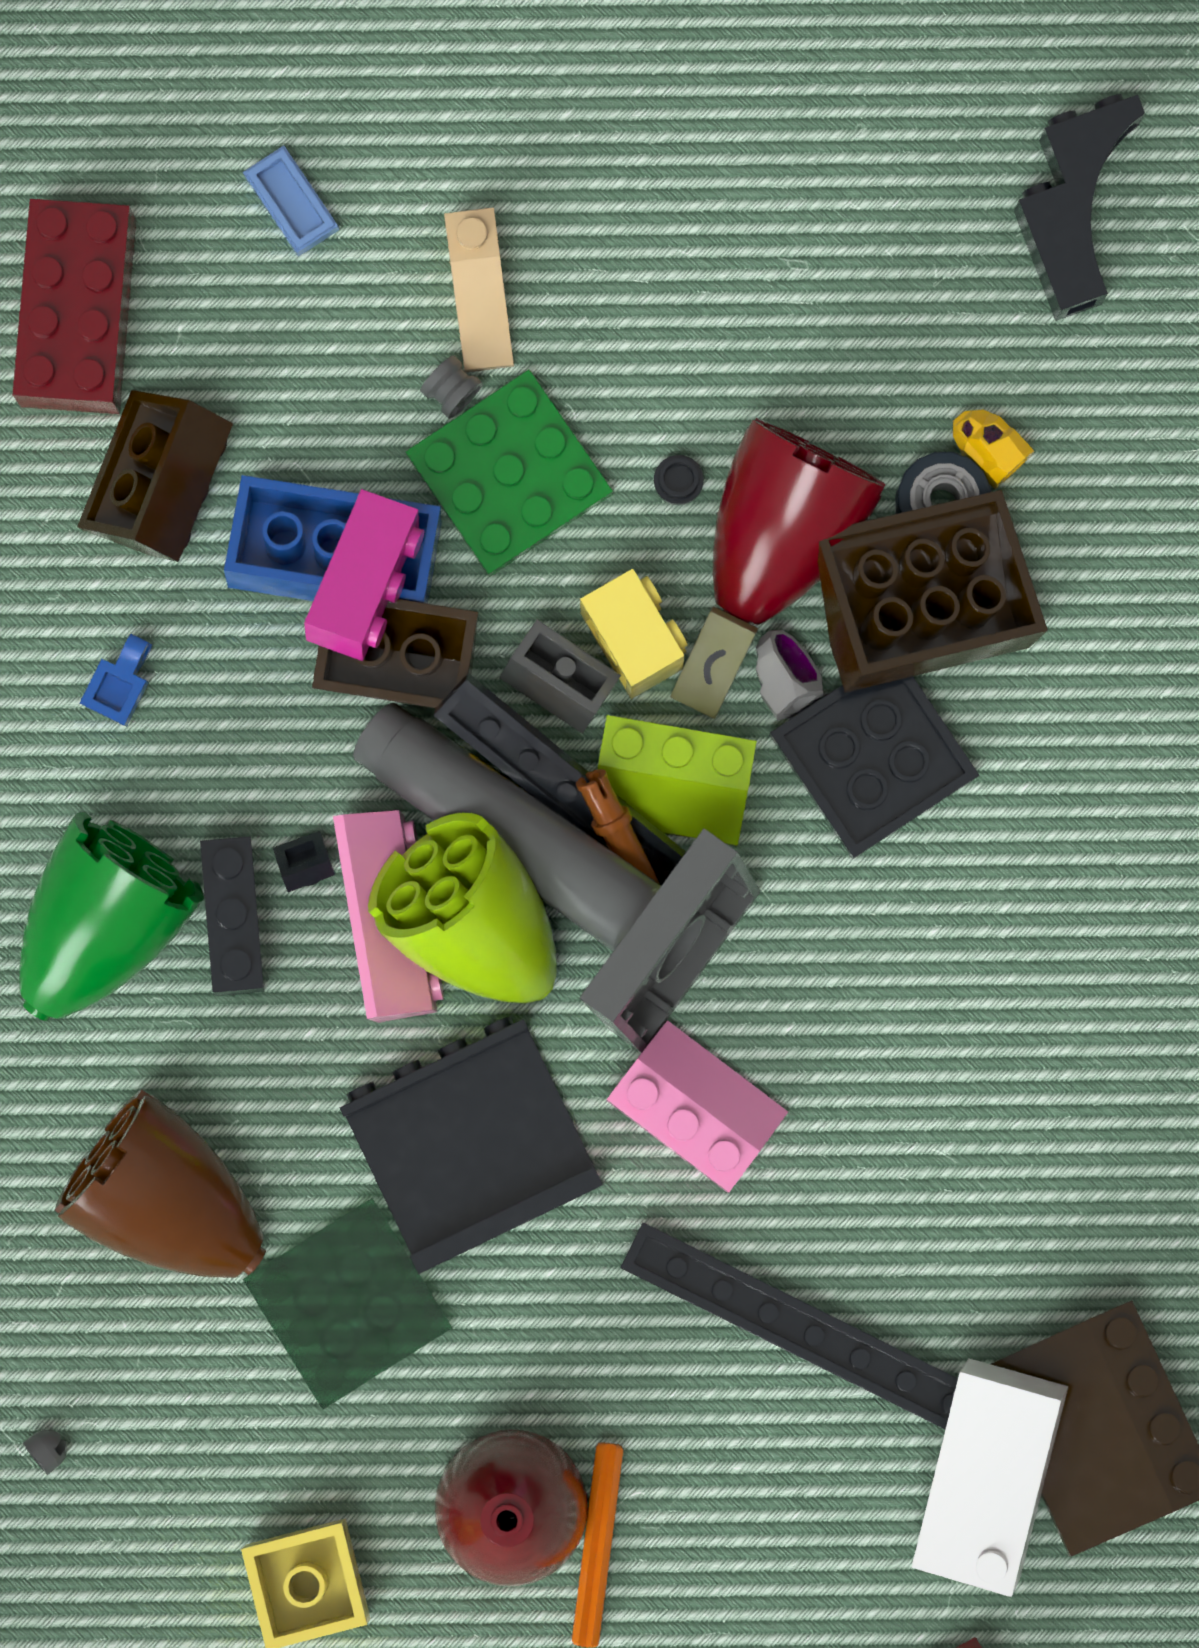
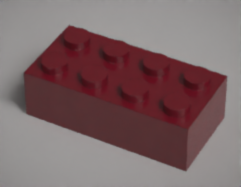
M30 199L12 393L20 407L120 414L136 218L130 206Z

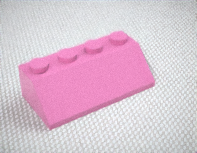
M399 810L333 816L367 1019L379 1023L436 1013V1001L444 999L441 979L411 961L383 937L377 929L374 917L368 912L372 886L387 859L394 851L403 855L418 841L414 821L405 822L404 814Z

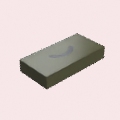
M713 606L670 698L715 719L759 628Z

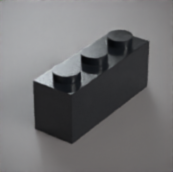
M251 836L200 841L213 996L264 992Z

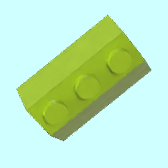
M607 715L597 769H604L607 772L615 794L663 833L696 839L701 831L706 829L724 843L738 846L757 741Z

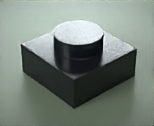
M320 831L273 847L287 892L304 886L314 885L323 879L335 875Z

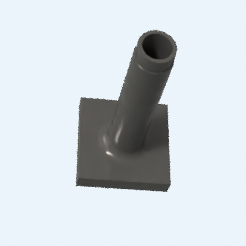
M396 703L384 706L371 719L355 745L353 757L356 762L372 772L378 781L433 821L455 813H473L482 816L496 829L515 852L529 874L541 899L613 951L582 993L580 999L611 1032L640 1053L652 1041L761 892L739 853L706 829L701 831L663 885H660L428 722L413 716Z

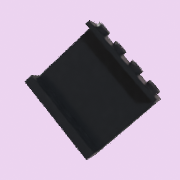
M511 1016L500 1019L483 1028L487 1037L471 1045H468L465 1038L452 1042L437 1050L441 1059L425 1067H422L419 1060L413 1061L392 1072L395 1079L394 1082L379 1089L376 1088L374 1082L365 1084L347 1093L346 1096L349 1103L339 1107L355 1135L410 1251V1258L418 1274L603 1186L524 1019L516 1023L513 1022Z

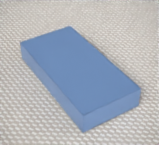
M282 146L243 172L245 179L298 257L339 231L337 223L285 146Z

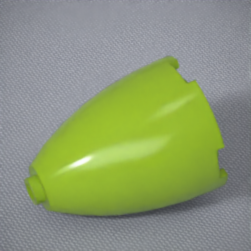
M455 813L441 817L425 825L428 834L415 842L403 855L397 851L391 854L372 886L368 912L374 917L380 934L403 955L425 971L452 986L498 1001L531 1003L545 998L552 991L557 977L556 947L544 904L529 874L515 852L496 829L482 816L473 813Z

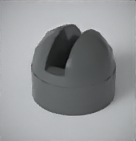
M43 1429L34 1433L22 1443L46 1475L59 1467L66 1458L67 1444L65 1440L61 1439V1435L57 1431Z

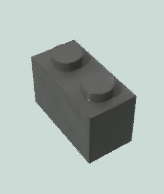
M536 620L509 659L499 678L583 734L621 675L539 620Z

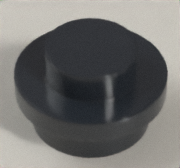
M670 456L658 465L654 473V487L657 494L662 500L672 505H685L692 502L699 496L703 487V472L698 463L688 456Z

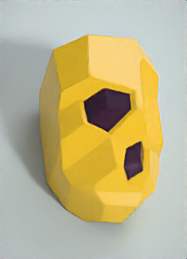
M984 409L964 411L953 420V437L961 454L970 458L984 471L989 484L994 489L1004 483L1034 453V450L1014 428H1011L1000 416Z

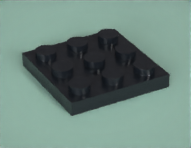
M913 676L846 693L843 685H841L769 734L852 860L979 776Z

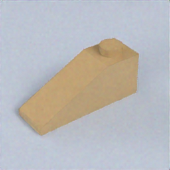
M494 207L445 213L464 371L467 373L514 367Z

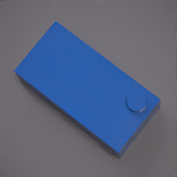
M242 475L224 566L228 588L314 601L359 493ZM391 499L418 509L419 529L424 530V537L415 559L407 557L400 572L405 574L406 578L399 599L428 604L442 526L441 506Z

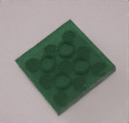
M374 1198L366 1201L243 1279L322 1410L453 1328L423 1277L417 1273L410 1256Z

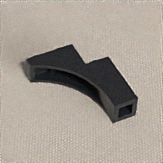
M1122 94L1109 96L1094 105L1095 110L1077 116L1076 111L1059 114L1048 121L1049 126L1044 128L1039 140L1056 186L1052 187L1050 182H1044L1028 188L1022 193L1024 198L1018 200L1014 214L1055 321L1102 305L1108 294L1099 271L1092 242V201L1096 182L1104 163L1118 144L1139 126L1145 114L1138 95L1123 99Z

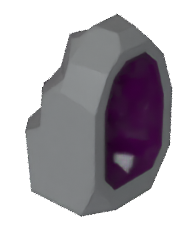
M784 630L768 631L759 639L756 646L758 658L756 673L762 686L760 690L761 698L777 721L792 718L811 706L824 694L821 673L808 652L793 636Z

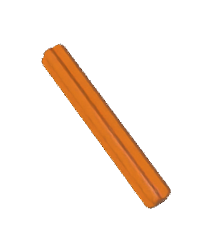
M598 1443L595 1452L572 1633L573 1644L581 1647H597L600 1640L623 1458V1447L614 1443Z

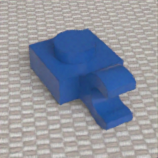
M130 634L115 665L101 659L79 704L127 727L149 684L148 681L136 676V674L146 661L153 645Z

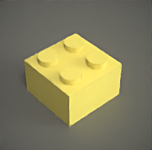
M634 569L627 571L580 599L581 615L611 667L621 675L619 680L630 699L683 670L684 654L687 653L685 647L688 646L675 621L672 619L665 623L658 612L661 610L659 604L662 600L649 577L645 576L639 579Z
M346 1518L246 1544L241 1549L265 1648H280L364 1626L370 1621L371 1618Z

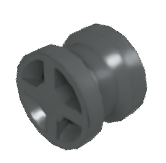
M453 355L442 362L423 383L420 392L427 399L435 398L441 404L442 413L448 419H451L473 400L482 388L483 382L476 376H468L462 370L461 361Z

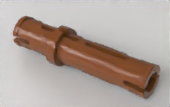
M604 769L588 772L585 775L590 783H586L583 777L579 778L576 782V787L581 792L594 818L591 826L595 834L603 836L611 851L659 883L630 824L632 814L627 806L625 807L620 804L608 779L607 772Z

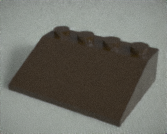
M1002 490L855 523L844 531L819 541L818 568L830 646L845 693L1027 649L1048 631ZM843 539L834 546H830L829 540Z
M1132 1300L991 1363L994 1366L1068 1386L1041 1496L1069 1557L1199 1501V1444Z

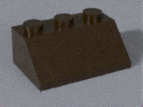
M131 390L77 528L144 554L179 562L183 550L190 541L191 530L201 504L208 495L209 484L218 461L225 452L227 438L233 423L191 400Z
M398 599L396 603L388 601L382 618L387 619L382 640L377 648L369 646L363 661L318 646L312 688L436 708L467 673L472 674L479 612Z

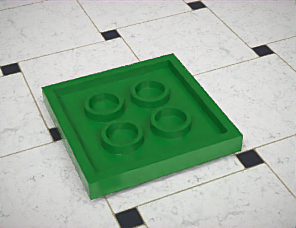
M527 370L405 452L409 461L489 577L613 495L612 489L530 370Z

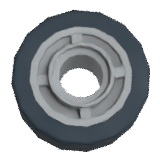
M933 452L917 459L905 471L895 495L896 514L932 506L930 495L938 490L948 491L954 496L955 500L990 493L991 487L984 471L970 458L955 452Z

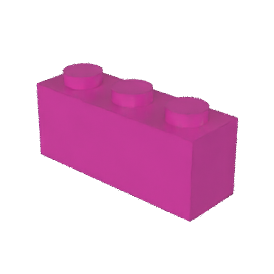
M363 489L360 490L305 619L306 641L360 661L364 660L369 646L374 648L379 646L387 624V619L382 618L388 601L392 603L398 601L406 578L405 574L400 573L407 557L415 559L424 537V530L419 529L418 509Z

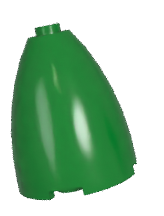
M86 812L75 814L53 850L35 891L23 933L19 963L20 994L25 1000L23 1003L24 1008L33 1016L44 1021H48L50 1017L61 1019L86 1009L109 996L134 978L177 936L204 899L203 890L197 881L189 878L185 883L179 877V871L171 864L174 858L143 836L113 820H110L107 825L102 826L91 823L92 817Z

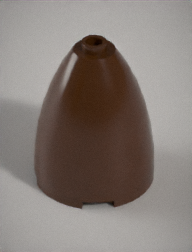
M143 1090L138 1091L105 1126L106 1133L95 1144L87 1159H81L65 1185L54 1211L59 1213L58 1217L64 1223L91 1240L119 1254L148 1265L203 1277L236 1278L242 1272L250 1275L262 1261L266 1250L261 1247L264 1236L256 1215L240 1185L221 1158L186 1121L155 1096L149 1095Z

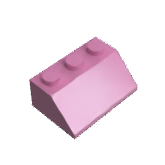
M668 1020L607 1098L608 1103L727 1193L731 1191L788 1113L782 1106Z

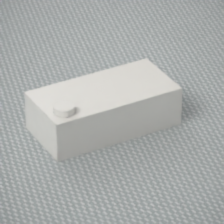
M968 1358L959 1373L911 1568L1012 1597L1021 1577L1068 1386Z

